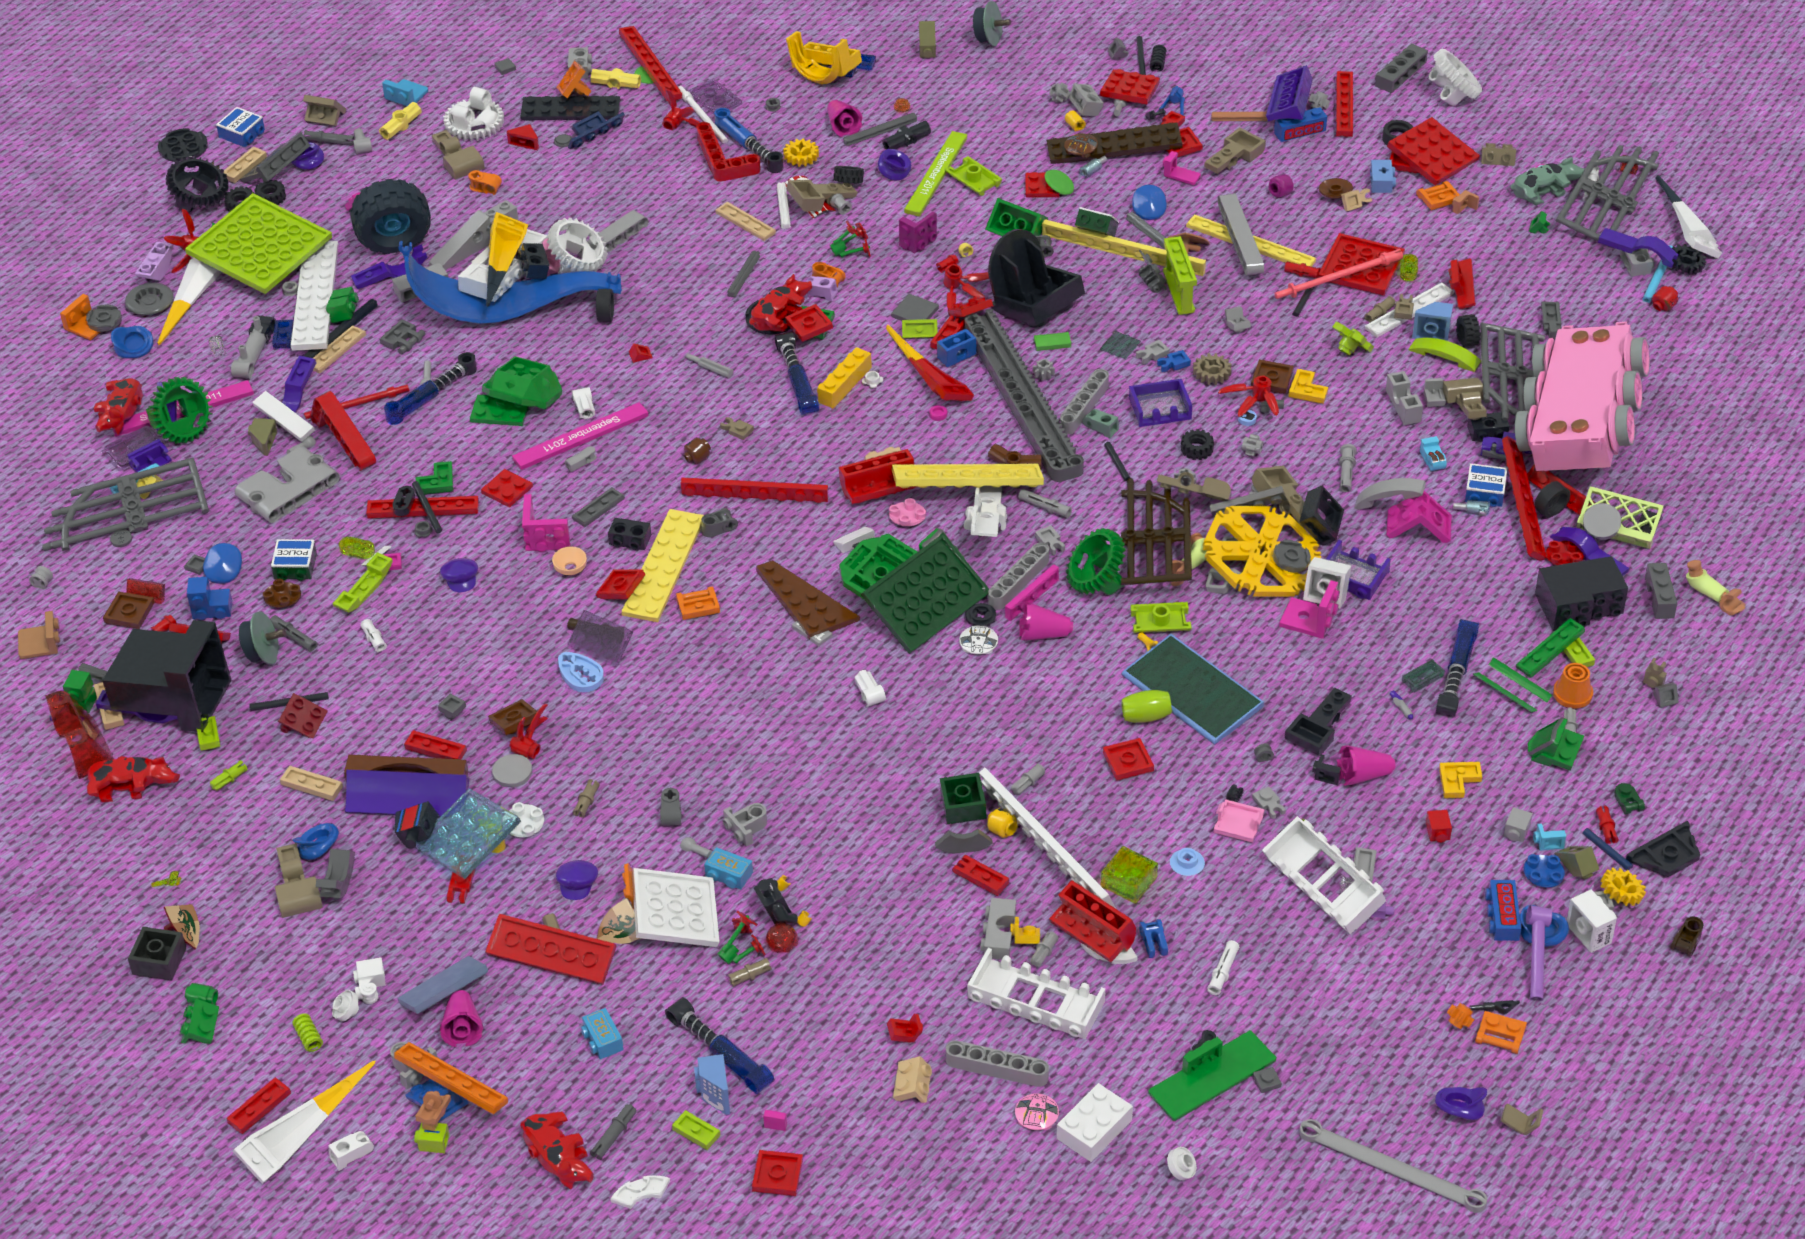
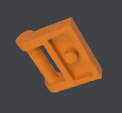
M1444 181L1440 185L1427 189L1421 188L1416 190V195L1423 200L1430 210L1450 205L1454 198L1460 195L1449 181Z
M713 586L707 587L706 590L691 593H676V600L683 620L720 613V606Z
M1485 1011L1475 1043L1482 1044L1483 1042L1512 1050L1511 1053L1518 1054L1527 1022ZM1485 1033L1492 1034V1035H1496V1036L1503 1037V1038H1507V1039H1510V1040H1514V1042H1511V1041H1508V1040H1504V1039H1501V1038H1497V1037H1493V1036H1490V1035H1486Z

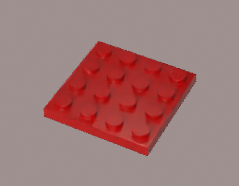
M1433 117L1390 140L1387 144L1390 150L1435 186L1480 158L1478 153Z
M1339 233L1318 274V278L1379 258L1380 254L1384 252L1389 253L1400 249L1404 256L1405 249ZM1401 260L1391 262L1388 266L1380 264L1329 282L1385 296Z

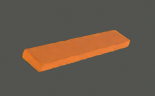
M408 1042L394 1052L396 1060L493 1115L508 1104V1097L411 1042Z

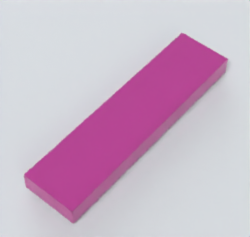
M1053 564L1005 606V618L1012 621L1022 612L1025 602L1033 603L1059 581V567Z

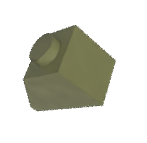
M919 21L920 58L936 57L935 21Z
M254 418L252 424L248 427V435L251 436L252 443L264 456H268L278 432L276 421L274 419Z
M1571 845L1554 853L1574 877L1586 879L1593 876V872L1600 870L1592 846Z

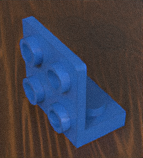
M430 1078L423 1084L412 1087L410 1092L405 1095L408 1100L420 1107L423 1104L424 1095L429 1091H438L440 1096L451 1095V1101L439 1122L469 1103L467 1099Z

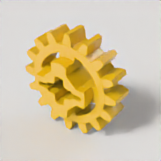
M804 138L802 140L795 139V142L789 141L790 145L785 144V148H783L784 160L787 163H792V166L798 164V167L802 164L807 166V163L812 165L813 161H817V157H819V147L816 146V143H811V140L805 141Z
M1614 867L1611 870L1607 869L1600 880L1602 883L1600 887L1605 889L1604 894H1610L1609 898H1614L1618 904L1623 902L1625 906L1628 903L1635 906L1636 903L1640 904L1646 894L1644 891L1646 886L1641 885L1643 881L1637 880V875H1632L1629 870L1623 872L1622 868H1619L1617 871Z

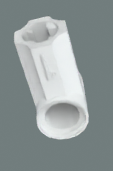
M590 388L572 390V399L575 402V406H577L580 418H592L595 415V410L592 404Z
M866 670L859 671L855 676V682L861 691L862 700L867 703L866 707L886 701L883 687L877 685L872 674Z

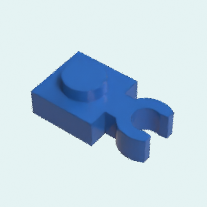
M1184 350L1167 354V358L1157 359V366H1161L1162 372L1168 371L1169 368H1173L1175 371L1191 366V360Z

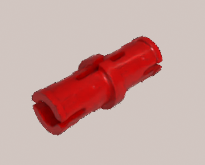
M1289 261L1286 262L1284 268L1285 272L1298 274L1300 277L1308 276L1316 279L1321 268L1307 266L1305 263L1297 264Z
M1602 806L1596 809V814L1600 821L1599 828L1603 831L1605 842L1611 844L1610 839H1612L1613 843H1617L1619 839L1615 831V821L1611 819L1609 808L1604 806L1605 812H1603Z

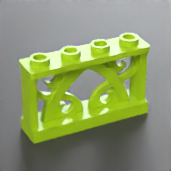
M1181 236L1164 238L1167 255L1166 268H1163V274L1177 313L1179 315L1195 313L1193 286H1197V279Z

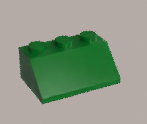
M997 198L985 230L1003 236L1009 231L1023 229L1035 236H1039L1042 233V223L1044 220H1048V217Z

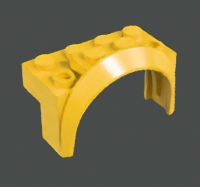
M799 31L786 38L792 67L796 68L806 79L818 84L831 83L837 76H845L862 62L860 50L850 49L847 39H841L840 43L836 46L808 42L803 46L801 32ZM818 63H821L822 65H828V64H829V65H832V67H831V68H827V67H824V66L819 65Z

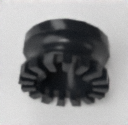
M1233 784L1228 790L1226 800L1238 803L1239 799L1243 796L1244 789L1242 787L1237 788V785Z

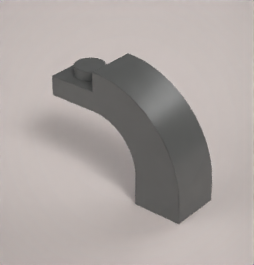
M330 849L326 876L324 879H316L315 887L321 888L320 897L343 898L345 896L353 872L354 851Z

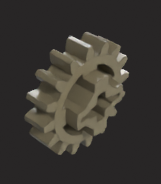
M1208 353L1206 357L1201 355V359L1196 358V362L1193 363V375H1196V379L1201 378V383L1207 381V385H1210L1211 382L1217 385V382L1224 383V379H1229L1232 364L1229 363V359H1224L1223 355L1218 357L1217 353L1214 356Z

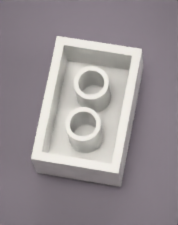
M1098 1083L1057 1124V1139L1092 1162L1132 1121L1133 1106Z

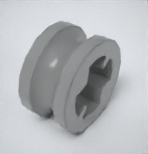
M294 281L285 282L282 286L283 293L286 296H294L298 292V284Z

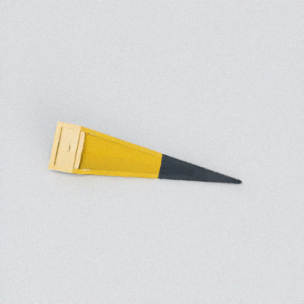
M498 212L495 213L490 228L487 307L490 305L511 265L528 228V224Z

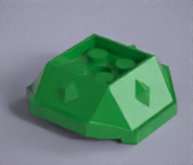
M514 356L503 366L497 368L492 377L482 385V392L488 396L512 403L546 409L560 398L562 387L550 365Z
M890 534L862 540L839 564L843 587L861 597V594L866 589L905 562L917 551Z

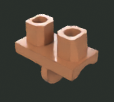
M429 1091L424 1095L423 1104L415 1116L416 1121L422 1122L423 1129L434 1131L437 1128L440 1118L444 1116L446 1108L451 1101V1095L440 1096L438 1091Z

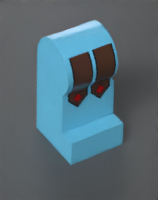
M1437 436L1421 439L1420 453L1430 470L1446 469V457L1440 449Z

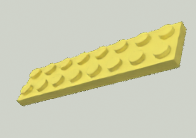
M1039 464L892 465L895 484L901 488H908L910 486H918L920 488H927L928 486L945 488L946 486L958 488L973 486L980 488L983 486L1001 487L1002 485L1037 487L1044 484V477Z
M669 509L642 567L646 575L627 599L622 609V616L659 622L701 530V519L704 515Z

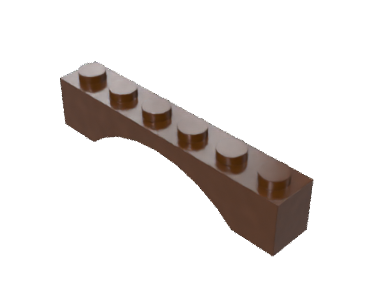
M348 754L344 775L347 784L346 770L466 775L467 777L469 771L467 760Z

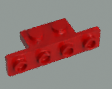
M1472 259L1450 261L1451 268L1448 271L1451 280H1449L1451 289L1456 292L1458 308L1464 309L1475 306Z

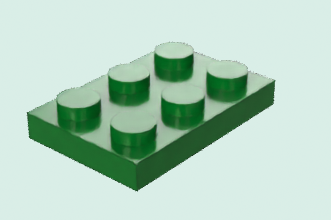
M477 394L470 415V422L523 426L529 406Z

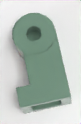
M1093 409L1083 418L1084 426L1103 433L1109 439L1119 430L1118 417L1103 411Z

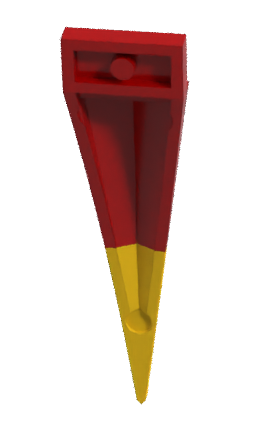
M887 324L886 329L935 394L946 401H972L974 394L964 383L946 374L925 359Z

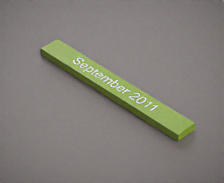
M955 131L950 133L906 205L904 213L921 216L946 175L945 169L952 165L966 142L967 134Z

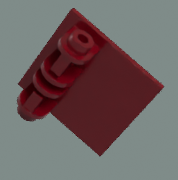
M293 693L278 720L281 723V731L288 733V731L293 729L313 739L328 710Z

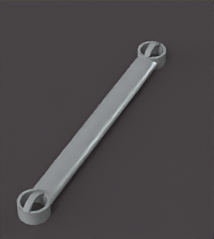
M1307 1119L1300 1125V1136L1307 1142L1320 1143L1464 1205L1470 1212L1479 1213L1486 1208L1487 1196L1481 1190H1467L1326 1130L1316 1120ZM1305 1127H1310L1314 1129L1317 1134L1308 1135L1304 1133L1303 1129ZM1474 1197L1481 1201L1482 1205H1472L1467 1199Z

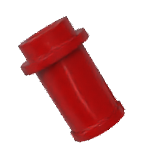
M950 254L946 259L937 263L936 267L943 273L949 265L958 264L959 260L956 255Z
M165 615L162 621L151 627V630L166 632L169 630L170 623L177 622L173 616Z

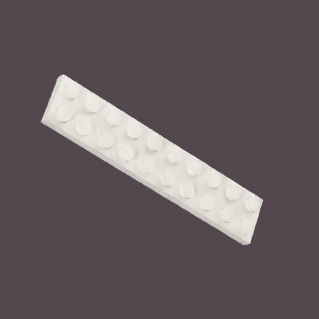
M338 241L326 242L301 264L291 340L292 351L327 349L330 314L327 313L326 306L334 290Z
M986 768L982 769L979 774L983 779L981 782L987 790V795L992 800L996 799L999 802L998 806L1016 816L1017 824L1023 827V832L1029 838L1032 836L1035 839L1034 843L1041 850H1046L1048 858L1053 863L1057 862L1059 869L1066 876L1069 874L1072 877L1071 880L1115 908L1109 894Z

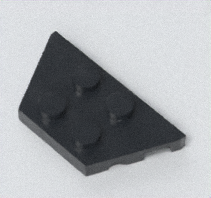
M1685 821L1629 852L1626 860L1663 876L1670 877L1697 862L1701 854L1695 845L1694 835H1691L1690 824L1688 821Z

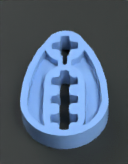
M564 652L559 655V670L562 678L570 688L578 692H590L602 685L604 681L603 669L597 662L578 653ZM579 671H583L584 676H589L590 681L588 682L586 677H582Z

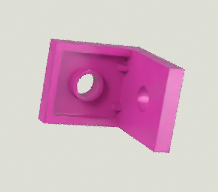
M1423 491L1422 496L1404 499L1388 509L1386 535L1389 538H1395L1421 523L1439 540L1447 543L1451 541L1452 515L1428 493Z
M524 494L522 528L524 529V542L526 543L525 550L543 552L571 547L568 519L535 520L532 494ZM547 534H553L554 536H553V537H549V536H546V535H547Z
M1330 581L1319 607L1317 606L1318 604L1291 597L1279 622V627L1323 639L1326 629L1331 627L1332 616L1336 615L1339 605L1336 604L1340 595V591L1337 590L1338 582ZM1306 615L1308 616V618L1301 619L1299 616Z

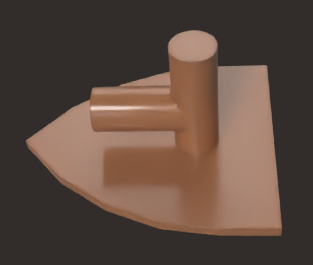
M1186 232L1168 236V238L1181 236L1187 254L1189 250L1199 252L1201 249L1200 245L1192 243L1210 245L1207 239Z

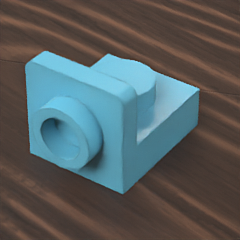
M1541 823L1537 824V829L1533 832V840L1535 844H1538L1540 851L1564 849L1566 833L1565 830L1544 832Z

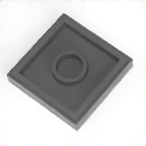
M908 294L893 310L891 317L900 321L930 319L939 309V304Z

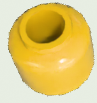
M998 808L988 815L987 826L992 833L1006 838L1016 832L1018 827L1017 818L1007 810Z

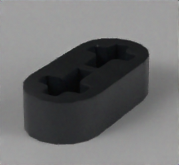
M402 486L398 489L393 501L395 515L406 516L409 514L415 500L413 487Z

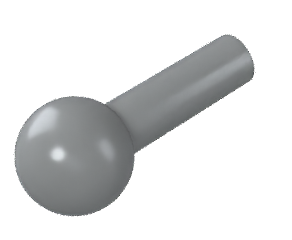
M1115 99V116L1120 115L1122 107L1127 105L1126 101Z
M430 361L424 362V378L420 381L422 389L427 386L428 382L433 381L431 379Z
M308 436L300 444L287 449L286 452L288 454L301 446L305 448L313 447L316 441L312 436Z
M691 837L684 838L680 843L682 850L693 851L707 858L713 852L697 845L696 841Z

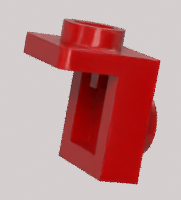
M913 1014L909 1021L890 1018L887 1022L892 1041L915 1042L923 1031V1024L920 1021L919 1014Z

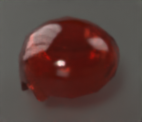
M775 924L766 934L767 946L776 953H788L792 947H797L798 934L789 924Z

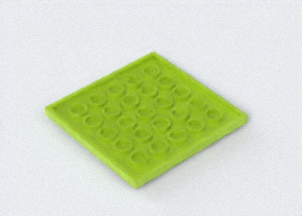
M252 193L186 247L185 251L186 254L266 294L332 238V232Z

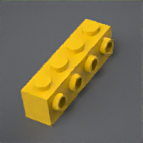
M857 347L849 353L844 361L839 363L837 368L828 375L826 380L819 384L817 388L818 403L834 409L872 368L871 353Z

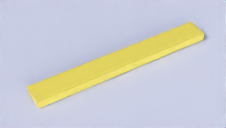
M1194 215L1186 224L1187 228L1232 243L1228 230L1223 224ZM1253 236L1262 255L1285 263L1287 261L1297 264L1305 263L1311 267L1316 262L1315 257Z

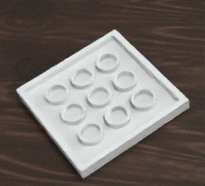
M633 868L632 882L636 938L711 947L718 946L719 932L712 877Z

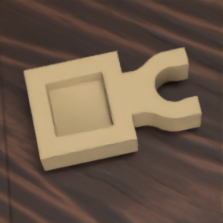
M1363 189L1360 193L1359 190H1353L1341 194L1344 209L1350 211L1362 207V202H1371L1372 198H1365V194L1370 192V189Z

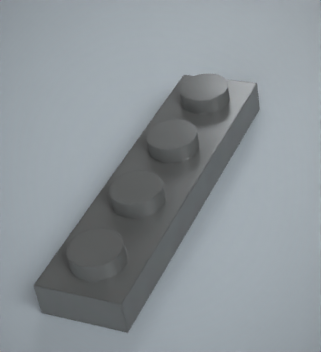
M1279 486L1210 505V510L1215 518L1216 513L1218 514L1219 511L1224 513L1226 507L1276 505L1287 499L1283 487Z

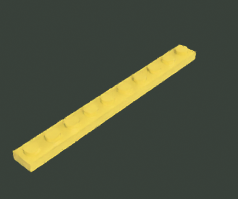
M1044 220L1042 223V235H1048L1050 238L1144 261L1139 252L1141 250L1144 255L1148 254L1153 261L1152 264L1166 267L1167 252L1164 249L1049 220ZM1188 256L1195 275L1203 276L1205 274L1206 260Z

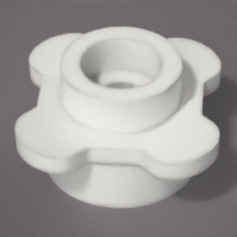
M876 371L867 372L865 378L862 379V383L869 385L871 388H876L879 383L883 382V377H880Z

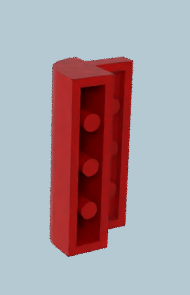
M905 449L838 467L840 483L846 499H849L852 504L862 503L863 501L877 499L885 495L896 494L897 492L918 487L901 488L896 486L892 473V465H914V458L910 451Z
M1071 880L1058 894L1062 905L1053 913L1049 920L1052 924L1109 962H1112L1122 950L1127 952L1130 949L1136 936V926L1131 918Z

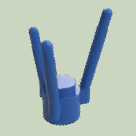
M1178 86L1172 88L1170 95H1168L1159 109L1164 108L1169 101L1172 103L1180 102V114L1184 116L1185 98L1183 97V89Z

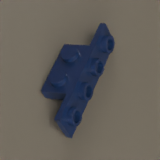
M598 111L573 124L572 130L577 136L570 140L568 148H579L585 141L594 140L598 134L601 133L603 135L607 133L611 127H619L623 123L624 112L606 121Z

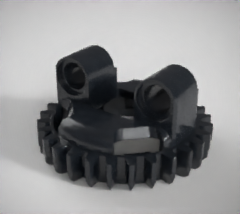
M187 156L186 160L181 158L180 162L175 161L174 164H171L165 180L170 195H175V207L180 210L185 209L190 213L196 205L201 209L202 205L208 208L209 204L213 207L215 203L219 204L220 200H224V196L227 195L229 187L227 174L224 173V169H219V165L215 166L214 161L210 163L208 159L202 160L201 157L196 159L195 156H193V159ZM196 166L199 167L198 171H196V172H185V171H184L185 167H187V168H196ZM193 180L192 187L202 192V194L196 195L185 189V187ZM216 181H218V185H219V188H218V189H217L216 184H215Z

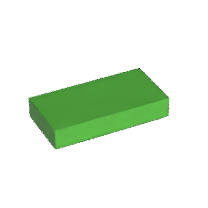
M1069 332L1034 335L1036 351L1071 348Z

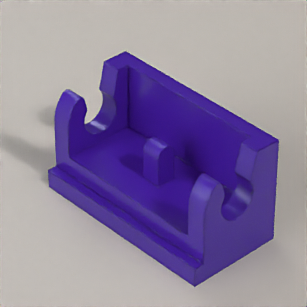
M160 439L127 454L130 467L135 472H139L155 463L162 466L172 461L167 454L169 452Z

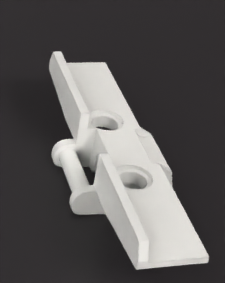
M1002 486L976 487L974 506L967 507L965 511L967 518L964 521V528L971 530V535L997 537L999 523H1001V530H1005L1007 512L1006 507L1001 504Z

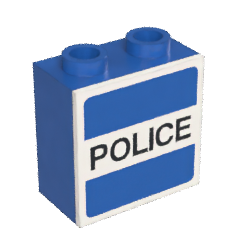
M238 107L216 124L219 138L242 147L252 143L265 130L262 116Z
M1470 463L1465 502L1502 507L1507 468Z

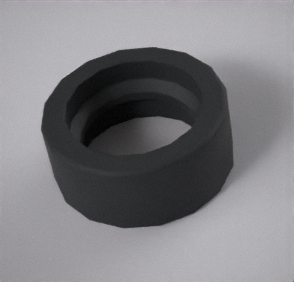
M1403 120L1389 121L1383 127V142L1387 145L1390 140L1397 137L1392 135V132L1404 133L1413 128V125Z
M598 289L596 295L597 321L612 322L614 316L613 290Z
M1558 481L1547 484L1535 499V509L1547 518L1559 514L1570 500V491Z

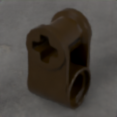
M1695 916L1688 917L1675 935L1671 944V950L1677 949L1686 953L1691 958L1701 939L1704 926L1703 921Z

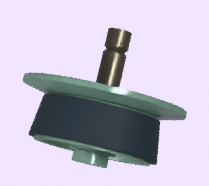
M989 1L985 8L977 7L973 14V30L976 39L980 43L988 41L991 46H997L1002 36L1003 26L1011 25V20H1002L998 5L994 1Z
M261 611L255 612L251 621H244L239 626L241 648L246 658L253 663L260 660L267 664L275 663L279 649L278 638L286 636V630L275 631L271 620L265 613Z

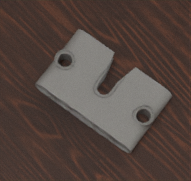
M301 446L277 460L281 468L280 473L287 483H283L275 476L261 470L237 485L235 495L244 503L250 505L253 513L261 515L270 523H274L338 483L340 475L324 462L321 455L313 454L307 448Z

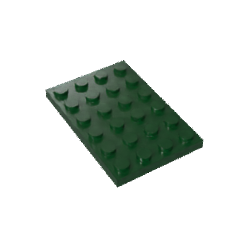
M943 533L861 594V597L908 654H910L965 613L974 604L988 595L989 588Z

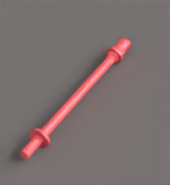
M1400 249L1389 253L1384 252L1380 254L1379 258L1296 286L1293 283H1289L1287 289L1274 293L1275 298L1279 299L1288 295L1295 298L1297 297V292L1380 264L1388 266L1391 262L1403 259V253Z

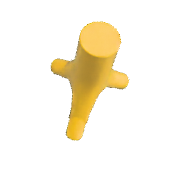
M1143 632L1138 634V639L1146 645L1147 652L1152 646L1158 644V641H1153Z

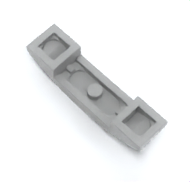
M1396 478L1375 483L1358 495L1354 509L1369 508L1373 506L1374 500L1403 494L1405 499L1422 496L1426 482L1413 478Z

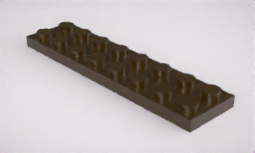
M1177 122L1090 134L1097 139L1098 146L1087 158H1083L1081 155L1066 153L1064 144L1069 137L1046 140L1051 164L1095 160L1103 156L1110 158L1183 148Z

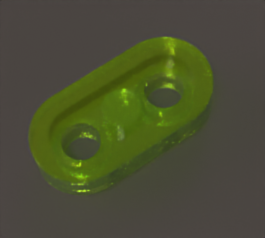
M1404 254L1403 259L1400 260V277L1405 281H1413L1417 278L1418 258L1413 254Z
M344 537L339 541L340 552L344 555L368 559L375 554V547L371 541L355 537Z

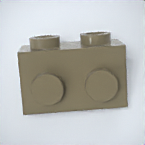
M1486 143V145H1482V164L1515 166L1516 148L1513 147V144L1496 146V143Z

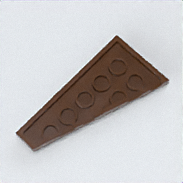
M772 560L756 566V572L793 620L799 623L808 635L807 638L809 640L810 637L825 631L833 632L860 621L859 615Z

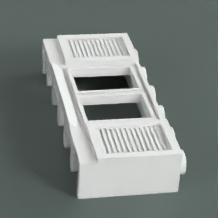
M527 229L522 243L542 244L547 239V235ZM489 246L458 276L459 291L487 299ZM513 259L512 265L508 268L492 299L493 302L525 274L521 268V260Z
M1297 816L1262 851L1271 863L1343 929L1351 934L1386 902L1383 895L1384 890L1378 883L1372 884L1369 881L1370 877L1362 869L1358 871L1355 868V863L1349 857H1342L1340 855L1342 852L1334 844L1330 846L1327 843V838L1321 832L1316 833L1313 831L1314 827L1306 819L1302 821ZM1323 851L1335 864L1312 885L1299 872ZM1342 868L1355 881L1331 903L1318 890Z
M990 948L985 952L967 985L968 998L975 1002L990 1005L995 1009L1007 1011L1015 1016L1024 1017L1034 1023H1040L1054 1030H1060L1086 1039L1105 1003V988L1101 987L1097 996L1089 993L1090 986L1087 983H1082L1078 990L1070 987V979L1067 976H1062L1060 983L1050 980V971L1047 969H1043L1040 976L1032 974L1031 965L1027 962L1022 964L1021 969L1012 967L1011 958L1007 955L1003 957L1001 962L992 960V949ZM1018 980L1038 987L1029 1004L1009 998ZM1045 990L1065 997L1056 1014L1036 1007Z

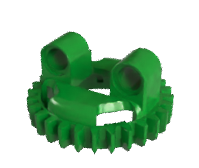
M179 377L169 378L168 382H162L163 387L157 386L159 392H153L154 396H156L155 399L150 398L153 405L148 406L149 408L146 409L150 425H152L153 429L159 428L157 434H163V439H168L169 442L175 441V443L192 442L194 438H199V434H205L203 428H209L206 422H211L208 419V415L213 414L209 412V409L213 406L208 405L211 399L206 398L208 392H202L204 387L199 386V382H193V379H187L186 377H181V379ZM180 386H185V388L191 390L192 393L183 390ZM178 400L181 413L187 416L172 422L166 404ZM203 413V416H200L197 423L199 427H193L197 414Z
M1105 528L1101 530L1096 529L1095 532L1091 531L1090 536L1085 535V539L1080 540L1078 546L1075 545V551H1071L1072 557L1068 558L1070 563L1066 564L1068 567L1066 570L1068 583L1076 591L1087 595L1089 592L1094 594L1095 590L1098 592L1101 590L1105 594L1113 595L1125 586H1121V578L1123 577L1117 572L1120 571L1118 566L1123 564L1122 560L1125 557L1123 552L1126 549L1123 547L1125 545L1122 542L1123 538L1116 532ZM1084 553H1086L1088 559L1083 569H1080L1078 565L1081 563ZM1093 565L1103 569L1096 575Z

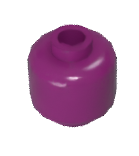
M1286 174L1275 176L1269 181V191L1277 198L1289 195L1293 191V181Z

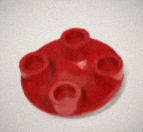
M1553 540L1549 542V546L1546 549L1547 559L1555 565L1580 562L1584 558L1582 551L1570 541L1558 542Z

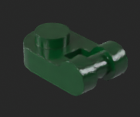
M1621 783L1616 786L1614 795L1625 815L1635 810L1638 812L1645 810L1643 799H1640L1632 785Z

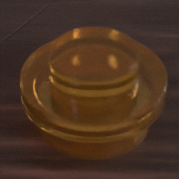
M899 98L894 104V109L897 112H906L910 109V103L905 98Z

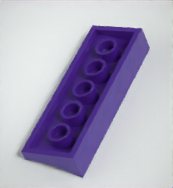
M1307 65L1276 76L1266 114L1268 122L1285 118L1303 120L1313 81Z
M346 770V813L395 815L397 811L429 801L439 814V817L466 818L469 778L466 775Z

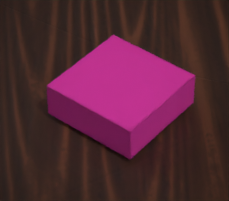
M401 553L384 554L393 560L389 571L402 569Z
M765 1110L763 1115L764 1128L786 1131L787 1114Z

